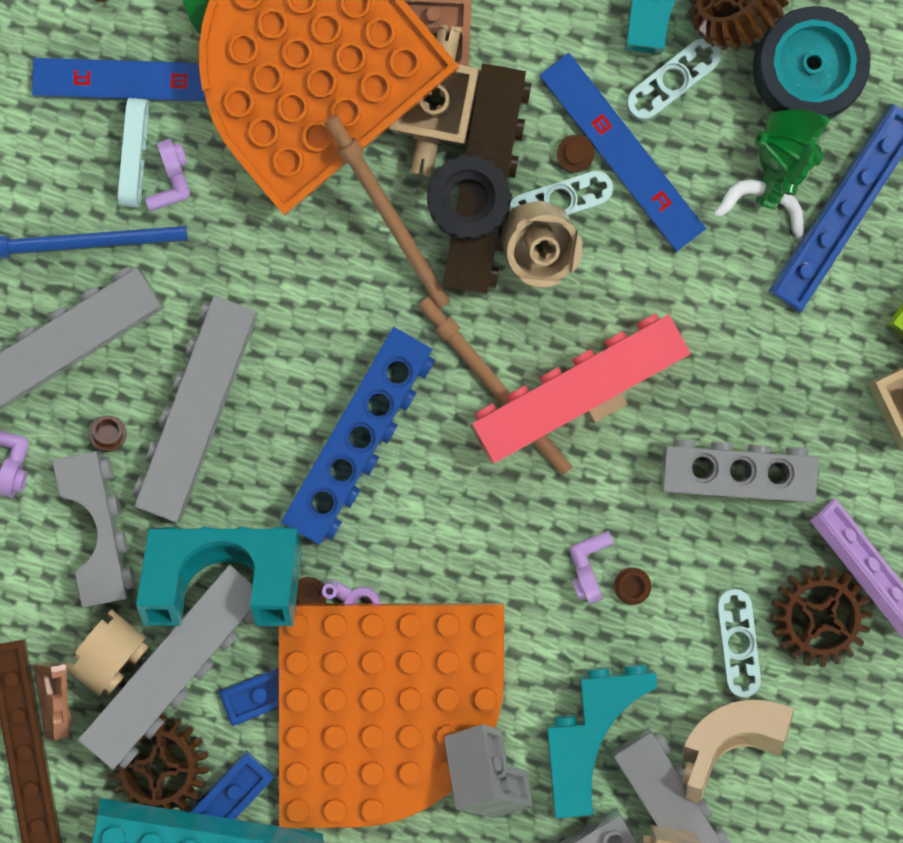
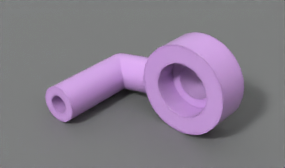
M171 138L158 142L157 146L173 188L145 197L150 212L186 200L190 196V190L181 167L187 165L188 162L181 143L174 145Z
M0 430V446L11 449L9 458L4 461L0 470V495L13 498L16 492L22 493L26 485L28 472L23 470V461L29 442L23 436Z
M609 531L576 543L570 548V555L578 574L577 578L572 579L579 599L587 598L590 605L604 598L587 555L614 545Z
M329 578L324 582L322 594L325 598L332 599L336 597L344 602V604L356 603L360 598H366L373 604H381L379 594L367 586H359L351 590L339 581Z

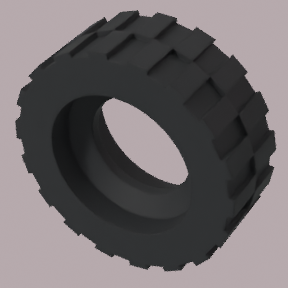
M465 154L459 155V158L453 160L451 158L445 161L443 166L437 168L428 184L427 204L433 222L437 224L443 233H447L455 239H464V241L480 240L490 233H494L504 222L509 211L511 194L508 180L505 179L502 170L493 165L494 162L489 159L484 160L478 155L466 156ZM466 179L481 183L488 197L484 210L472 217L458 214L450 203L452 188L458 182Z

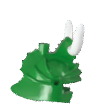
M793 109L768 113L765 131H759L754 141L755 145L759 146V159L766 175L761 178V181L752 179L739 181L729 188L714 215L723 216L733 208L741 196L754 194L757 196L756 202L760 203L763 207L775 210L780 203L787 209L791 221V230L795 238L800 242L804 236L803 211L794 195H796L798 185H801L802 181L807 177L808 171L812 170L815 165L818 166L823 159V152L818 143L823 130L831 119L811 110Z

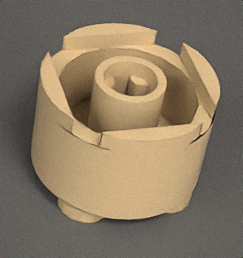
M545 201L518 205L511 210L501 231L502 250L512 271L526 284L535 287L554 286L562 282L561 279L570 272L572 274L578 267L582 256V241L570 217L559 206Z
M111 610L107 615V618L111 620L109 624L102 619L74 652L76 654L74 657L77 660L76 664L73 665L69 661L66 663V671L98 697L103 692L109 697L123 681L125 676L120 672L128 663L134 667L149 648L144 643L147 637L114 610Z

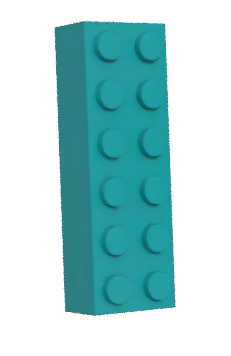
M100 798L91 843H324L323 833Z

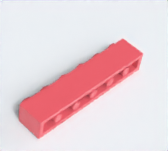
M655 313L637 323L639 331L629 337L622 331L604 341L607 349L594 355L592 349L575 357L572 359L575 366L564 373L557 367L539 377L542 385L529 391L525 385L507 395L509 403L499 409H496L494 403L474 413L477 421L469 426L490 464L500 461L690 355L691 353L670 315L659 319Z

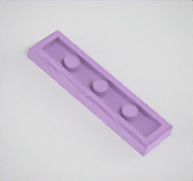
M831 499L810 519L811 523L903 638V583L837 499Z

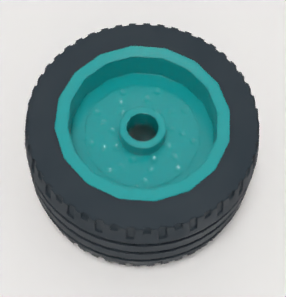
M822 6L795 9L786 13L784 17L777 19L774 22L776 29L769 28L765 32L764 39L761 38L754 55V82L761 99L774 112L793 109L811 110L830 119L840 115L858 99L868 80L871 57L863 32L859 30L858 25L853 20H850L847 15L837 12L835 9ZM807 59L814 61L818 69H810L807 66Z

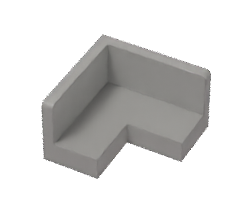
M481 724L445 736L444 740L456 810L496 818L533 807L527 771L507 766L501 729Z

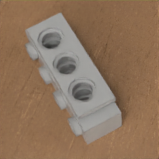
M673 439V447L663 446L660 491L816 502L819 457L808 456L809 449L786 447L785 455L771 454V446L748 445V452L733 451V443L711 442L710 449L695 448L696 441ZM699 457L705 458L709 464L707 474L701 478H697L692 472L693 462ZM736 460H741L746 467L745 475L740 480H734L730 475V467ZM777 462L783 469V475L778 482L773 483L768 478V469Z

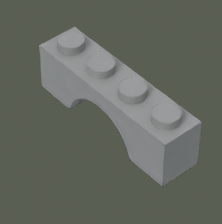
M94 451L52 460L59 497L74 500L84 506L92 515L97 528V543L93 554L85 564L75 570L82 608L131 597L130 589H135L136 587L132 567L125 566L123 553L128 552V543L124 530L118 531L115 516L121 515V509L117 494H111L108 479H113V468L110 458H103L102 451Z

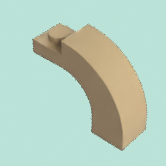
M743 700L724 705L705 716L693 729L684 746L683 761L688 763L683 775L682 784L687 785L686 799L701 803L714 764L723 754L732 749L754 747L781 756L792 723L794 708L772 701Z

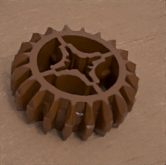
M689 0L691 9L688 13L691 16L693 28L706 43L712 47H719L723 51L728 47L737 51L742 43L751 46L753 39L756 37L764 39L763 33L768 28L776 29L774 21L784 17L783 8L789 4V1Z
M820 565L814 566L813 577H811L806 568H801L799 571L802 581L798 582L794 576L789 575L786 579L792 588L788 591L786 588L778 586L776 589L785 598L783 602L777 599L771 600L770 604L781 609L780 614L773 613L769 615L770 621L781 622V625L772 629L771 632L774 636L786 635L778 645L783 650L794 645L789 654L794 660L799 658L804 652L803 663L810 666L815 655L820 667H826L827 655L830 656L834 664L838 665L841 663L840 651L851 658L854 656V652L849 645L853 642L857 646H863L864 641L856 637L858 631L863 633L870 632V627L860 624L861 619L872 617L870 611L860 610L861 606L869 603V599L866 596L855 598L861 591L862 586L859 583H855L847 588L851 575L844 573L837 580V568L830 567L826 577H824V570ZM816 586L832 587L828 595L824 594L816 602H809L800 596L808 589ZM841 595L845 598L849 609L847 627L836 616V610L840 604L838 600ZM793 606L800 609L805 616V623L801 629L803 632L799 638L794 632L791 621ZM806 606L819 611L827 608L828 612L824 614L828 615V620L834 623L835 626L833 627L826 622L820 621L814 625L813 621L816 618L812 617L813 613L806 609ZM824 631H833L840 636L836 641L828 645H808L812 638L816 639Z
M161 714L159 718L164 723L153 735L156 736L152 753L134 757L125 769L118 765L119 769L112 771L109 774V779H121L122 782L114 788V791L118 794L126 789L129 794L123 802L131 803L135 798L139 801L138 804L141 805L148 804L154 807L162 805L163 808L173 810L174 802L179 809L184 810L187 807L185 796L195 801L199 794L194 787L204 788L207 783L204 778L197 774H206L210 771L209 765L199 763V761L209 756L208 750L196 751L195 748L200 746L204 739L201 736L193 741L188 738L195 729L192 725H189L184 732L178 730L182 723L181 718L177 717L170 727L167 726V714ZM167 738L175 741L183 749L188 762L171 755ZM160 752L159 757L164 759L162 763L166 762L167 767L158 777V773L154 771L156 767L152 768L150 763L157 758ZM130 768H133L134 772L143 773L148 778L151 792L143 789L135 781ZM179 773L188 774L182 787L171 793L162 794L167 776H178Z

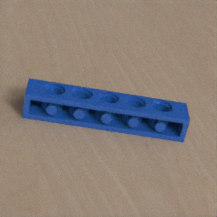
M393 326L281 523L290 528H297L298 533L319 545L323 542L324 538L332 541L342 521L337 519L339 512L343 506L351 508L361 490L355 486L362 473L369 476L379 459V456L375 455L374 452L380 441L388 444L398 424L393 422V419L399 408L407 411L417 393L411 389L418 376L425 379L435 362V359L430 357L433 351L432 348ZM395 362H402L409 369L408 378L399 384L391 382L387 375L388 368ZM377 394L385 395L390 401V409L383 416H376L369 409L370 399ZM363 426L371 433V442L365 448H357L351 442L350 435L356 427ZM338 459H345L352 465V475L347 480H338L332 473V465ZM321 491L329 493L334 500L333 508L326 513L316 510L313 504L314 496Z

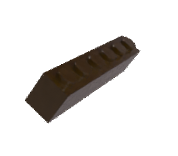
M482 63L466 156L478 155L484 160L489 159L494 162L493 165L502 170L507 180L508 177L515 178L519 156L512 155L514 140L522 141L525 119L518 118L521 104L528 105L532 83L525 81L526 71ZM471 179L461 181L456 207L458 214L472 217L484 210L488 197L481 183ZM498 227L494 233H490L480 240L464 241V239L451 237L443 288L487 296L488 287L496 289L499 266H493L492 263L494 252H502V229Z

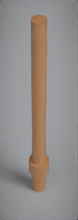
M337 114L328 117L324 124L338 145L336 151L344 164L349 163L433 302L438 308L446 306L450 299L362 157L364 151L357 139L350 137Z
M429 296L424 299L418 307L436 327L434 332L443 342L448 341L502 406L508 404L507 395L510 394L509 390L460 334L458 324L452 317L447 318ZM547 435L533 442L561 476L573 467Z

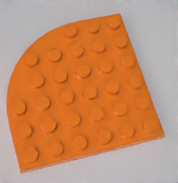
M209 0L199 42L201 86L212 121L222 140L235 158L285 216L346 165L336 151L338 145L324 124L328 117L337 114L350 137L356 138L364 150L460 68L404 0Z
M504 603L296 604L294 626H279V826L285 828H355L377 826L410 817L432 806L452 791V783L444 740L445 736L481 724L495 728L499 718L504 687Z

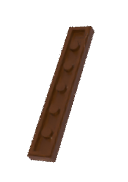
M26 639L0 643V722L22 843H62Z

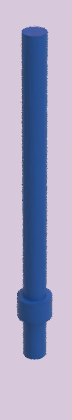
M187 226L16 239H10L6 235L0 236V258H10L11 254L188 241Z

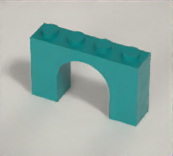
M165 527L162 529H148L136 603L143 626H181L185 594L190 581L202 569L221 562L238 563L249 568L254 573L250 607L256 626H294L302 555L297 528L252 529L249 527H238L236 529H215L212 527H201L199 529H178L175 527Z

